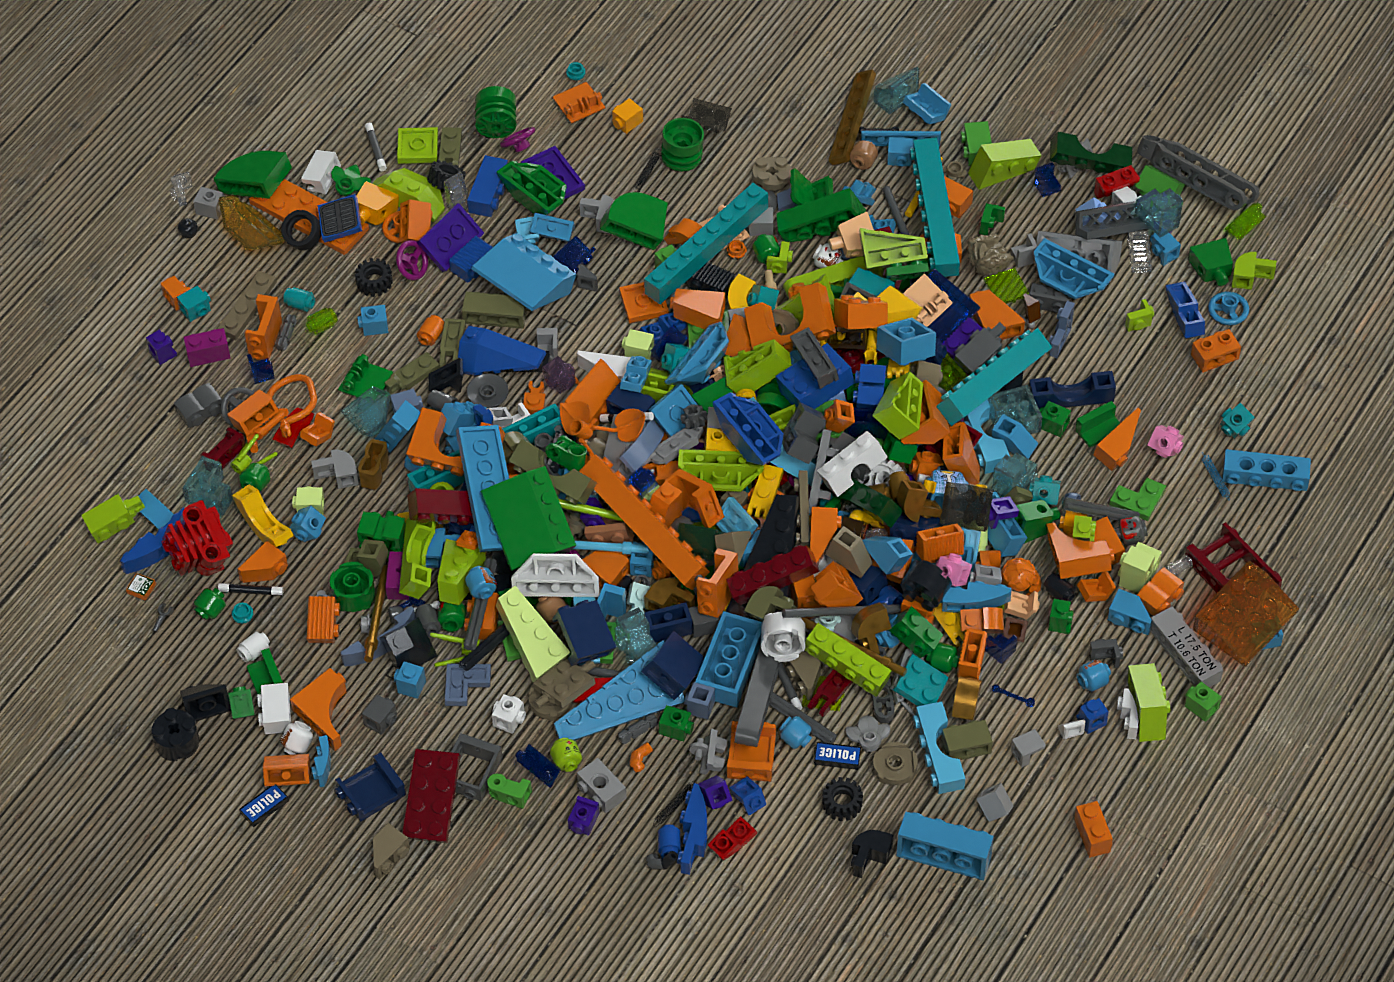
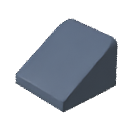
M791 188L777 193L778 211L798 206L791 200Z

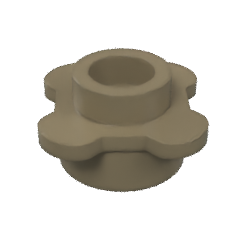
M952 161L943 168V172L953 181L966 176V171L963 170V165L960 162Z

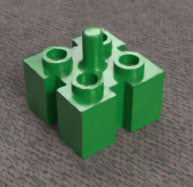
M363 511L357 530L358 542H360L359 548H361L364 539L384 541L388 552H403L406 527L405 518L394 515L392 511H387L384 518L377 512Z

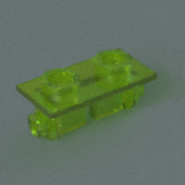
M1258 202L1253 203L1231 222L1225 230L1239 240L1243 239L1266 218L1261 213L1262 205Z

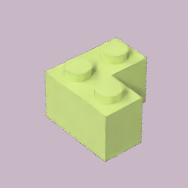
M1140 542L1137 543L1136 547L1131 546L1127 553L1124 552L1119 562L1121 564L1117 575L1120 577L1119 586L1138 593L1151 581L1160 564L1162 551Z

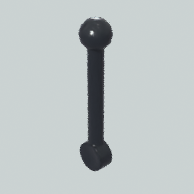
M861 126L858 133L861 134V131H899V128L896 126L891 129L864 128Z

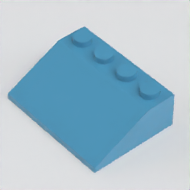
M517 233L503 238L472 266L473 271L531 311L569 295L576 277V273L567 266L562 265L551 255L546 254L538 246L530 243Z

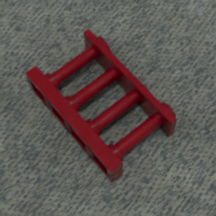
M1225 522L1222 524L1220 538L1203 549H1198L1193 543L1187 546L1184 560L1241 618L1247 614L1249 600L1268 587L1276 594L1279 593L1282 579L1279 573L1273 571L1239 536L1237 530L1233 527L1231 528ZM1225 544H1228L1235 551L1216 564L1206 557ZM1240 558L1249 565L1230 579L1220 572ZM1255 572L1262 578V582L1245 593L1240 592L1235 587L1236 584Z

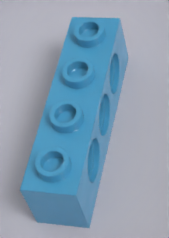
M1226 449L1222 480L1230 484L1307 491L1310 480L1311 458Z

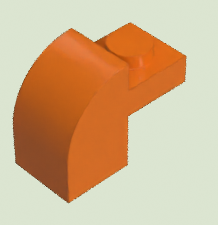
M683 218L679 224L669 229V233L664 240L668 245H683L702 226L691 219Z
M996 607L961 609V632L971 628L986 631L987 634L1003 633V609Z

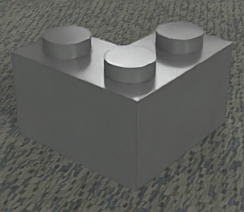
M800 402L783 431L782 445L788 455L807 464L816 458L820 446L815 438L818 433L823 431L826 425V419L821 412Z

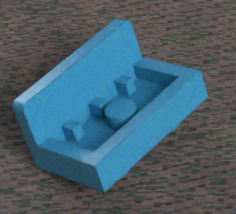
M926 83L921 84L917 93L906 95L903 103L912 112H915L928 124L944 121L951 107V103Z

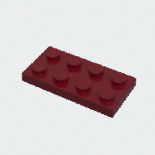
M415 749L402 832L408 839L448 843L461 757L459 753Z

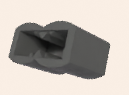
M206 383L195 389L192 393L180 397L174 402L176 412L188 428L199 426L208 417L218 415L221 412L222 398L210 383Z

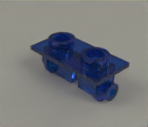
M531 744L527 745L525 751L519 750L515 755L517 762L549 788L552 787L561 771L558 766Z

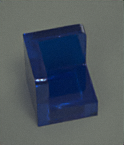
M1053 162L1035 168L1034 185L1042 197L1061 191V185L1054 176L1055 165Z
M251 354L247 355L249 370L255 384L275 379L273 366L268 358L253 362Z
M1001 633L995 638L989 635L986 638L985 651L1002 664L1016 651L1018 637L1013 635L1010 639H1007Z

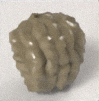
M997 234L980 235L967 241L968 259L981 275H996L1014 259L1011 254L1007 253V249L1002 247Z

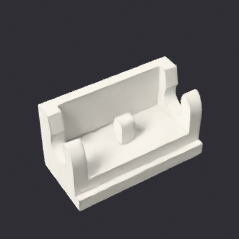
M315 151L301 178L302 183L313 185L308 186L307 190L324 195L327 194L333 182L331 177L332 169L334 166L341 167L336 152Z

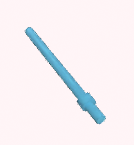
M575 541L576 546L573 548L579 550L622 552V554L631 555V553H649L647 545L632 544V542L623 541V543Z

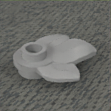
M869 715L861 717L858 721V726L846 727L847 737L853 742H858L865 751L869 752L877 750L881 740L890 734L889 724L878 725L877 720Z

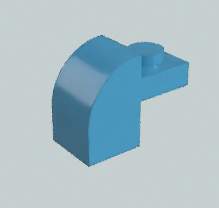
M445 528L435 529V534L431 539L426 554V567L440 568L445 540L457 541L461 535H446Z

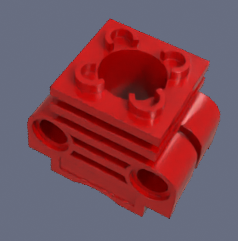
M203 500L185 507L180 520L175 522L174 527L172 523L169 524L162 538V546L166 552L170 553L172 558L171 564L174 570L179 572L180 576L185 575L186 571L188 573L192 572L194 567L203 576H210L224 570L223 564L227 558H230L228 550L234 544L230 535L223 529L220 523V515L216 507L213 506L207 509Z

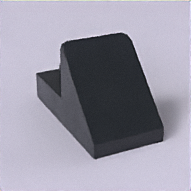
M458 358L429 373V391H441L450 386L461 393L463 359Z

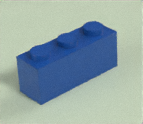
M484 156L467 199L468 213L492 217L494 210L498 209L499 197L505 191V185L496 171L508 164V160Z

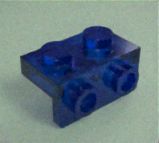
M575 236L553 258L562 265L567 266L574 273H577L579 270L578 266L582 263L586 265L594 258L591 254L596 249L592 247L589 250Z

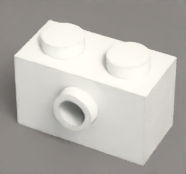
M288 683L261 685V694H257L258 707H262V713H258L259 726L264 727L265 734L283 733L286 726L291 723Z

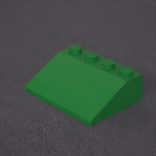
M546 466L524 472L480 491L511 571L519 569L532 554H566L576 546Z

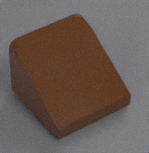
M1026 293L1023 294L1025 314L1028 322L1033 323L1041 318L1039 300Z
M1006 617L1003 639L1024 642L1028 621Z

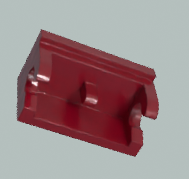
M231 427L226 429L225 437L209 453L202 452L200 454L202 456L200 462L217 474L240 453L245 445L244 435Z

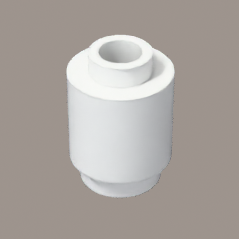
M256 631L242 641L236 650L241 659L247 663L258 658L261 655V650L269 648L268 644L270 641L263 632L259 633Z

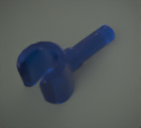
M409 596V600L398 606L403 609L412 605L419 607L426 602Z

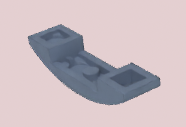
M654 419L645 421L646 423L639 437L627 446L619 457L632 473H635L644 464L664 436L663 429Z
M412 606L395 616V626L377 637L378 647L374 651L373 660L387 653L380 639L381 636L415 619V612ZM359 641L340 652L342 664L345 667L366 663L364 661L366 649Z

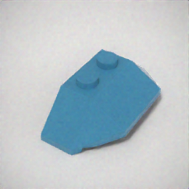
M1045 238L1033 253L1040 282L1073 299L1104 290L1114 277V273Z
M721 322L711 324L706 328L665 380L667 385L703 384L710 378L711 371L721 364V359L725 355L729 343L724 325Z

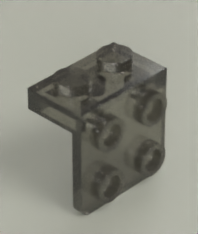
M693 98L689 115H681V118L692 119L700 125H704L703 129L719 133L720 130L726 131L732 108Z
M946 481L940 524L951 525L958 523L960 527L982 532L987 531L993 496L992 489Z

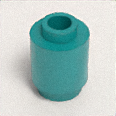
M293 287L287 288L284 293L283 301L289 307L308 312L315 305V297L310 291Z

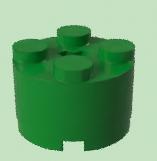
M346 562L341 564L335 572H332L330 576L331 592L337 603H340V611L358 612L371 607L375 598L373 575L369 568L367 569L359 562Z

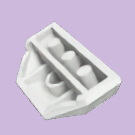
M532 554L511 577L512 587L516 586L524 596L599 597L600 595L599 577L577 554Z

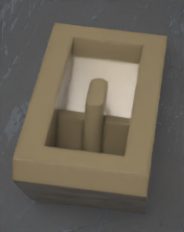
M736 531L714 535L717 549L738 553L739 565L751 537V532Z

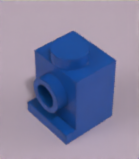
M1100 698L1085 702L1080 707V713L1076 715L1077 720H1085L1084 730L1089 734L1107 725L1109 711Z

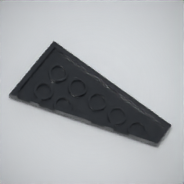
M797 495L775 496L743 571L751 569L756 563L768 562L775 555L789 553L795 547L799 497ZM791 584L780 588L784 593L783 596L790 598ZM733 597L731 598L726 612L757 620L750 617L744 611L748 602L740 605Z

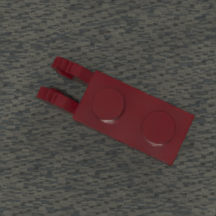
M833 669L818 687L816 694L810 700L807 707L813 710L821 698L826 700V703L819 712V715L824 717L853 682Z

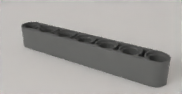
M761 645L736 728L734 741L736 744L752 747L758 746L779 672V661L774 660V657L770 655L767 657L763 653Z

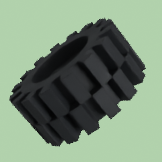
M438 160L431 164L427 180L429 183H432V186H437V189L442 188L446 192L447 190L458 192L462 188L466 172L462 168H458V165Z
M369 258L370 262L364 260L363 265L360 263L355 270L356 285L361 293L364 292L366 296L371 293V297H375V293L381 296L382 291L387 293V288L391 289L392 271L390 265L386 264V261L380 262L379 258L373 261V258ZM374 274L382 276L377 280L366 279L368 276Z
M838 777V782L832 779L831 784L827 783L826 789H823V810H826L828 816L831 814V818L834 820L836 816L839 817V821H843V817H846V821H849L851 815L855 818L857 812H861L863 804V791H861L860 785L857 786V782L854 780L850 783V778L847 777L846 781H842V777ZM838 794H846L850 796L851 801L848 804L842 805L836 803L834 797Z

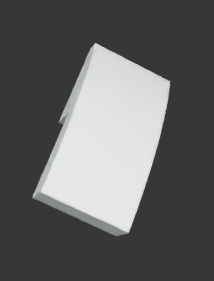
M1124 688L1123 697L1118 696L1117 709L1121 710L1120 719H1125L1124 729L1128 730L1127 739L1136 740L1138 730L1137 707L1129 689Z

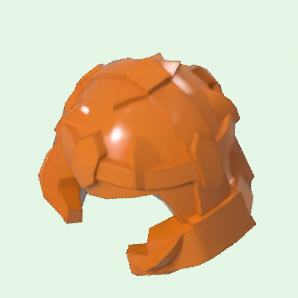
M1017 557L1008 560L1002 568L1001 584L1007 585L1018 592L1030 587L1029 592L1026 594L1027 596L1033 591H1040L1041 577L1030 560Z

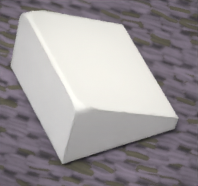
M1076 720L1058 725L1062 738L1067 739L1084 734L1085 720Z

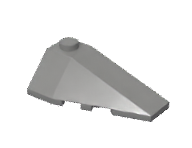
M1038 231L1037 246L1045 238L1115 274L1120 262L1122 241L1106 238L1086 240L1073 234Z

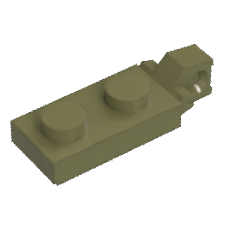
M426 352L394 372L390 376L391 378L385 382V389L390 394L400 388L401 390H408L426 379L429 373L439 369V363Z

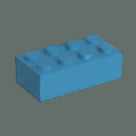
M723 611L695 683L715 688V702L738 707L761 645L762 622Z
M905 812L898 833L897 857L984 881L992 856L994 836L985 831L968 829L963 825L946 823L938 818L924 817L920 813Z

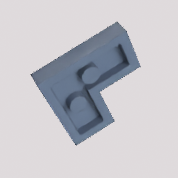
M1067 301L1064 308L1060 307L1057 319L1059 321L1055 328L1056 334L1055 336L1051 335L1049 343L1053 347L1050 349L1049 356L1058 357L1072 329L1075 306L1073 302Z
M447 664L445 706H467L468 687H490L491 664H476L469 671H465L460 664Z

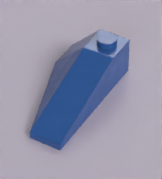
M468 326L459 341L458 358L463 359V373L470 375H482L486 371L501 373V370L512 369L513 371L538 369L546 355L545 350L480 327Z

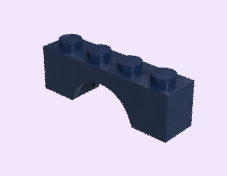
M1112 371L1091 373L1082 382L1072 385L1057 384L1051 377L1029 380L1028 396L1032 411L1040 410L1041 407L1044 408L1048 401L1062 407L1102 404L1110 401L1114 402L1116 385Z

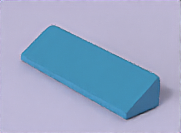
M861 131V141H870L875 146H888L889 137L913 138V140L937 138L938 145L940 146L941 131Z

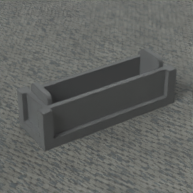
M809 327L790 336L794 350H798L815 376L820 389L834 380H839L837 369Z

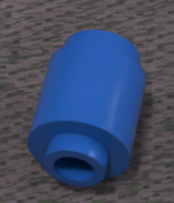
M671 824L664 825L658 830V852L661 854V858L670 851H674L679 855L681 850L680 829Z

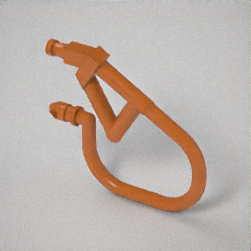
M303 374L290 375L280 379L269 388L266 394L273 398L276 391L281 387L296 381L304 382L308 388L310 402L302 411L287 417L289 414L287 408H278L279 412L272 416L262 427L259 426V428H256V431L246 436L248 443L255 434L259 435L257 440H261L279 422L282 436L285 438L291 436L290 424L305 418L313 411L317 404L315 386L310 377ZM257 440L250 448L252 453H256L259 450Z

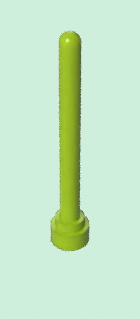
M559 499L561 507L564 509L590 515H599L603 518L624 522L615 511L581 503L575 505L570 501Z

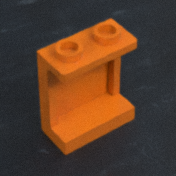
M258 294L256 304L260 325L257 331L246 330L245 339L250 358L269 361L282 325V317L278 297Z
M678 469L665 480L683 492L682 512L688 507L698 511L705 528H712L724 518L712 484L682 469Z
M719 548L714 553L715 573L710 579L698 577L696 580L698 612L716 618L721 615L732 598L726 579L739 571L738 553Z
M732 721L727 778L744 779L748 776L751 780L772 782L776 725L764 722L758 746L752 747L734 743L738 721Z

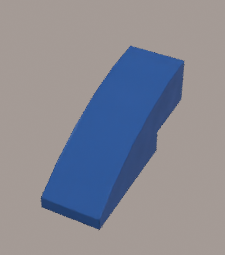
M1186 282L1165 285L1174 316L1184 337L1190 338L1205 335V320L1200 314L1198 302Z

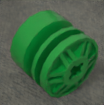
M501 86L486 87L476 94V130L488 138L497 139L511 135L517 125L515 94L510 89Z
M675 118L664 126L661 158L667 167L677 171H690L701 163L704 143V131L701 125L692 119Z
M776 378L760 387L757 391L756 400L768 415L792 405L780 393Z

